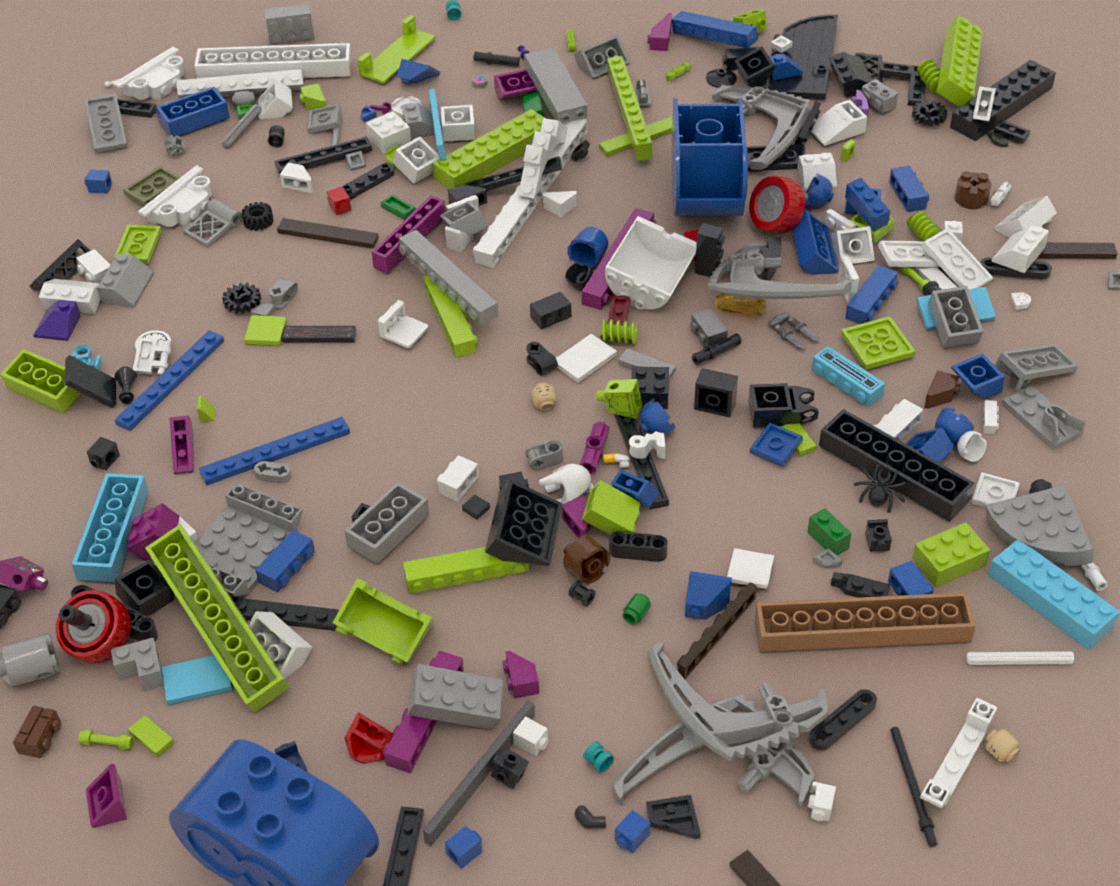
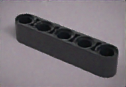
M77 585L71 590V596L73 597L83 591L94 589L87 585ZM124 605L131 619L129 637L138 642L154 638V641H156L158 633L153 619Z

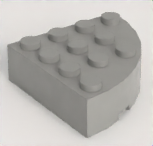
M1065 485L986 505V519L994 533L1007 543L1008 547L1018 539L1050 562L1064 563V566L1092 563L1093 548Z

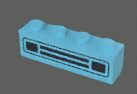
M827 346L813 356L812 370L865 406L870 407L883 397L885 387L883 381L831 347Z

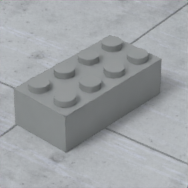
M396 482L344 530L347 546L378 564L429 515L428 499Z
M417 664L411 674L408 715L493 730L499 722L501 715L502 679Z

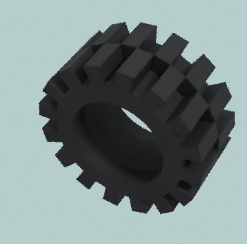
M254 202L255 204L249 203V206H244L245 209L243 208L241 213L243 224L247 229L249 228L251 231L253 229L255 231L261 229L262 231L264 227L267 229L272 225L274 220L270 205L267 203L263 204V202L259 204Z

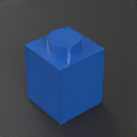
M90 169L88 175L85 176V185L89 193L108 194L113 184L109 170Z
M632 810L615 828V841L617 845L633 854L650 836L651 823Z
M464 826L445 842L446 855L462 869L482 853V838L475 830L471 831L467 826Z

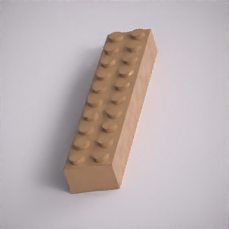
M967 592L756 603L755 611L760 652L972 642L976 627Z

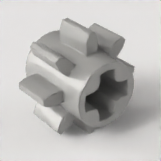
M172 135L167 137V140L164 141L166 152L171 155L182 153V150L185 148L182 138L177 135L175 137Z

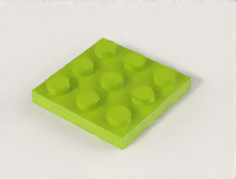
M890 316L841 329V336L865 370L915 357L916 351Z

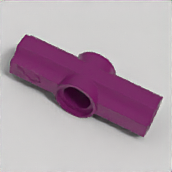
M598 421L593 424L590 436L586 439V447L580 465L585 467L590 474L596 472L599 460L603 456V448L610 429L605 422Z

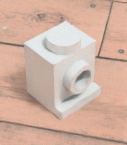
M813 782L808 808L812 809V819L829 822L836 786Z

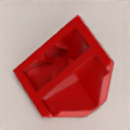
M358 712L344 739L350 757L357 762L368 763L384 759V747L392 740L393 733Z

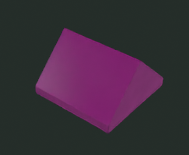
M110 764L86 788L91 827L94 828L127 819L122 782L115 764Z

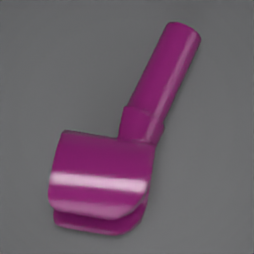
M384 102L382 106L370 105V108L381 110L386 115L391 110V104Z

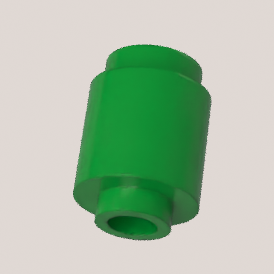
M634 594L623 609L622 616L624 620L630 624L640 622L651 607L649 598L645 594Z

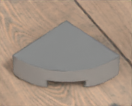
M259 305L251 311V316H271L275 310V305Z
M829 548L813 557V563L820 567L836 568L842 565V560Z

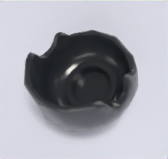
M576 262L566 271L565 279L572 287L583 288L591 278L593 271L586 263L582 265Z

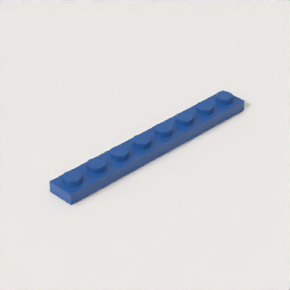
M208 330L115 419L116 425L128 431L134 429L224 342L223 336Z
M342 416L199 468V471L207 486L254 469L255 465L259 462H273L350 434V429Z

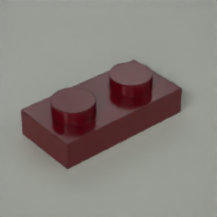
M612 295L607 324L610 319L613 320L614 325L617 320H620L621 326L627 321L631 301L629 296Z

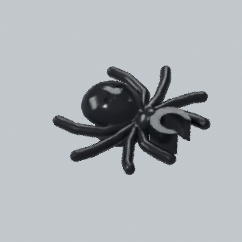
M877 464L873 478L867 469L864 468L865 475L872 482L860 481L854 483V486H872H868L862 492L859 503H862L865 494L869 490L868 498L874 506L883 505L889 496L888 513L891 512L893 506L892 494L890 492L896 495L902 502H905V499L899 493L891 489L906 485V482L893 484L897 478L898 471L894 472L893 477L891 472H889L888 477L885 479L882 477L884 469L878 472L879 465Z

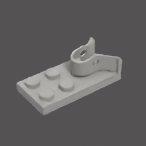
M116 94L84 99L95 152L128 147Z
M1056 344L1001 352L995 364L1000 372L1008 376L1017 375L1020 378L1016 386L1017 391L1020 390L1021 386L1031 383L1034 378L1076 372L1078 365Z
M1032 385L1002 400V405L1053 451L1083 434L1086 424L1084 418L1081 419L1070 414L1063 407L1054 405Z

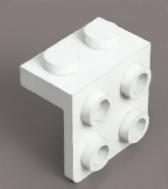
M400 300L392 305L378 320L380 337L405 348H411L428 330L427 324L406 316L405 303Z

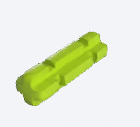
M568 29L566 31L568 50L575 51L574 30Z
M688 62L682 63L667 72L666 79L672 81L691 69V64Z

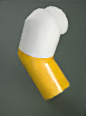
M619 453L603 454V464L619 462L620 468H628L630 466V459L626 455Z

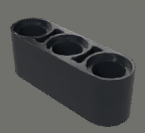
M616 531L609 536V553L614 558L661 562L667 557L668 541L662 535Z

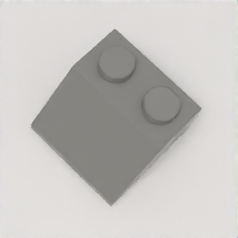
M419 103L402 105L403 121L410 127L411 138L435 135L433 117L430 110Z
M467 201L440 215V218L451 228L472 235L479 234L483 229L487 228L481 210L471 201Z

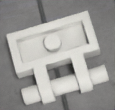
M139 337L133 370L136 374L152 375L153 368L158 369L157 375L161 376L168 369L167 360L171 354V342L165 340L163 346H158L159 342L157 339ZM156 354H161L160 361H155Z

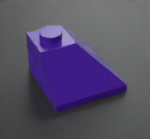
M58 300L45 312L33 336L35 338L68 341L80 319L76 301Z

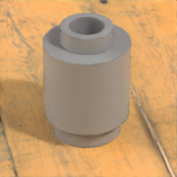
M253 91L234 92L235 95H232L233 105L255 104Z

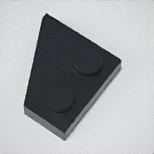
M691 795L646 802L651 827L696 839L700 838L701 833Z

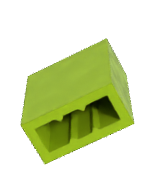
M600 480L590 490L582 520L609 535L616 531L634 533L636 530L635 521L640 515L639 507L641 502Z

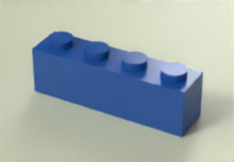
M878 265L848 303L845 319L858 324L871 321L875 312L881 309L883 301L888 300L891 291L897 288L899 282L897 280L898 272Z

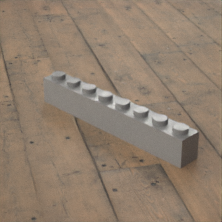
M417 230L399 238L400 253L405 255L412 264H415L421 273L427 275L430 281L435 283L442 292H445L452 301H455L463 311H466L472 320L483 325L498 317V303Z

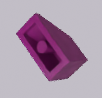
M582 495L562 504L561 508L562 519L578 539L583 535H588L591 524L582 520L587 503Z

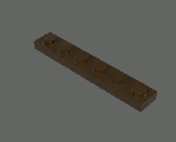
M750 582L745 588H741L737 598L727 604L725 611L717 615L713 625L703 631L698 642H693L689 652L679 658L677 662L678 672L684 679L690 675L754 602L757 594V585Z

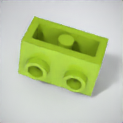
M754 9L734 16L733 22L757 26V33H761V30L767 29L766 11Z

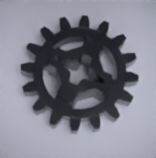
M921 100L920 104L916 103L913 106L912 117H914V121H919L918 124L924 123V126L930 124L931 127L933 124H936L938 126L939 122L944 123V120H946L947 109H945V105L941 106L940 102L935 103V100L930 102L929 100H926V102Z
M239 283V286L233 284V288H227V292H223L222 297L225 309H228L229 312L234 310L235 314L238 312L244 314L245 311L251 312V308L254 309L257 305H260V300H262L259 288H255L254 284L249 286V283L245 285Z

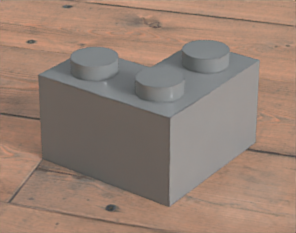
M154 638L112 648L113 664L119 680L139 676L143 691L164 686L159 654Z

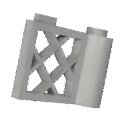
M213 199L208 203L207 210L193 223L187 224L183 232L188 237L209 247L230 227L240 225L242 213L217 199ZM207 217L212 219L210 222L203 223ZM223 225L221 228L215 229V226ZM212 226V230L203 231L204 227ZM200 228V232L192 233L194 229ZM212 235L207 241L203 239V236Z

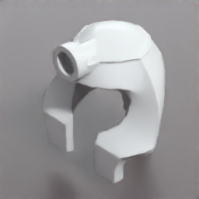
M578 464L561 466L555 469L549 476L540 479L538 483L540 486H545L547 494L560 489L562 484L564 486L563 498L557 499L562 504L579 497L581 494H589L593 488L589 471Z

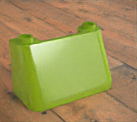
M357 578L336 615L333 624L337 626L336 631L346 636L350 633L392 655L391 660L403 665L404 662L407 664L410 662L434 620L431 616L423 612L419 614L418 610L408 607L378 591L376 588L373 587L372 589L371 586L367 585V582Z

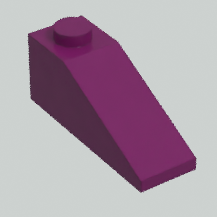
M668 13L651 29V35H648L647 38L650 50L668 51L672 13Z
M189 415L170 417L174 474L194 472L192 421Z

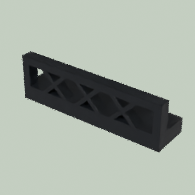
M77 239L29 287L35 291L38 287L42 289L45 280H66L77 270V250L80 248L84 253L91 250ZM66 260H74L75 267H67ZM63 270L64 277H56L55 271Z

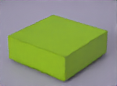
M850 139L842 146L841 161L846 162L854 155L856 141Z

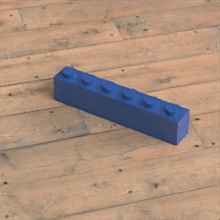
M681 11L671 19L673 33L747 49L758 40L757 26Z

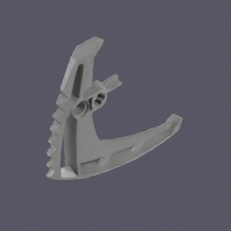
M722 85L712 93L713 100L726 98L737 101V98H741L743 115H753L758 110H762L778 120L775 133L759 158L750 160V169L754 170L766 168L799 136L809 114V99H802L801 96L794 97V94H786V92L779 93L777 90L770 91L762 87ZM797 117L798 119L796 123L794 124V126H791L794 118ZM786 132H789V133L786 135V137L781 141V139L784 137L785 133H786Z
M750 242L730 255L727 260L719 264V267L715 268L716 271L712 272L713 275L710 276L708 284L709 289L723 294L758 299L831 297L847 295L851 291V280L838 284L822 285L784 283L759 279L756 275L762 274L764 269L782 268L781 257L764 258L761 254L762 248H767V244ZM730 271L731 282L719 283L725 273Z
M664 642L654 645L648 652V657L657 680L675 713L697 739L729 761H732L735 756L744 759L746 753L756 756L758 750L767 752L768 747L778 748L779 742L789 743V738H798L799 732H808L827 718V698L824 689L819 690V695L816 698L788 705L784 697L775 694L771 685H768L767 682L758 688L763 698L762 705L764 710L749 713L720 712L706 702L676 670L664 653ZM660 660L662 661L663 665L665 666V668H666V670H667L669 676L671 677V679H669L668 676L666 675L665 670H664V668H663V666H662ZM674 687H677V688L679 689V691L681 692V694L683 695V697H684V698L687 700V702L690 704V706H691L690 708H689V707L686 705V703L682 700V698H681L680 695L677 693V691L675 690ZM696 715H698L712 731H709L705 727V725L696 717ZM759 739V740H756V741H754V742L747 743V744H743V745H739V746H734V747H728V746H727V745H730V744L741 743V742H746V741H750V740Z
M744 695L722 699L710 704L720 712L733 713L731 710L736 707L741 708L747 713L763 710V708L754 709V701H745ZM696 715V717H697L702 723H704V721H703L698 715ZM679 721L641 752L612 783L614 795L618 803L622 805L626 793L662 767L706 745L697 739L682 721ZM705 725V727L709 731H712L707 725ZM683 736V739L673 745L660 756L656 757V755L660 753L663 749H665L667 746H669L674 741ZM759 739L750 740V741L741 742V743L730 744V745H727V746H728V747L739 746V745H743V744H747V743L754 742V741L759 740ZM779 742L778 748L768 747L767 752L758 750L756 756L748 753L745 754L753 761L748 766L749 771L737 783V786L741 788L742 792L746 791L748 793L758 780H767L774 774L799 795L798 805L803 806L810 793L815 776L803 753L794 749L795 742ZM649 762V764L643 770H641L633 779H631L643 766H645Z

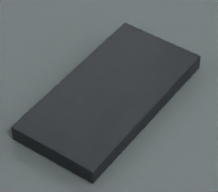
M791 144L777 159L762 170L750 169V160L759 158L767 146L747 147L748 171L798 169L799 156L806 155L804 144Z

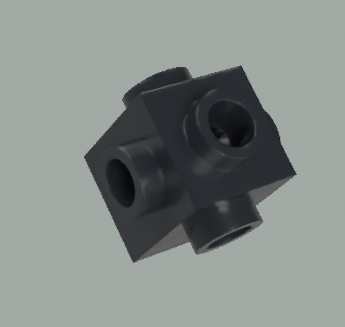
M506 748L501 755L497 753L491 763L493 770L490 776L514 789L524 775L529 761Z

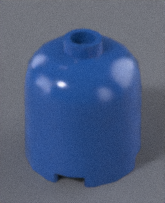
M587 227L580 231L571 241L567 248V254L571 261L573 260L575 263L578 262L582 265L586 263L592 269L599 263L607 251L609 241L606 234L599 228Z

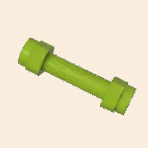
M899 267L904 275L908 274L920 285L919 289L921 291L923 286L930 282L928 279L924 280L917 274L913 267Z
M81 730L78 742L89 746L92 743L115 745L121 750H131L134 744V737L126 734H121L120 737L94 734L93 730Z

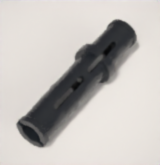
M474 52V61L517 67L520 64V57L492 54V52Z
M735 333L714 345L705 346L703 350L692 354L694 364L698 365L705 360H711L716 355L741 344V337Z

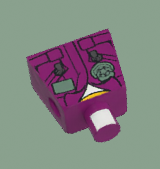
M22 556L0 560L1 584L22 592L33 589L44 591L46 589L48 580L42 578L44 574L42 567Z

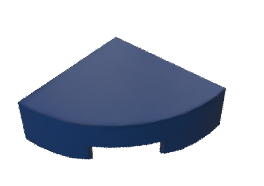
M368 105L363 107L361 120L364 123L377 117L376 112Z

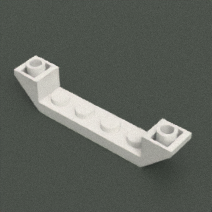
M976 698L967 714L963 728L936 775L928 781L920 795L921 799L939 808H943L948 804L984 740L998 707Z

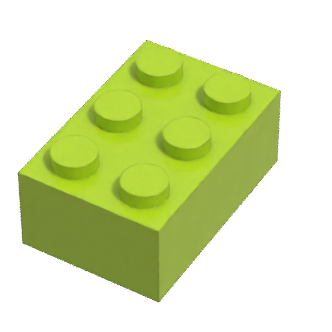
M965 522L915 543L912 560L936 588L986 566L990 549L968 523Z

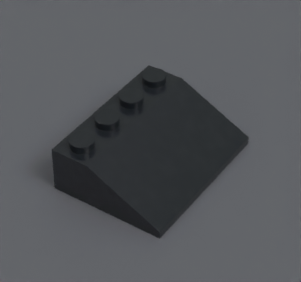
M509 479L498 494L485 553L503 561L549 566L562 503Z

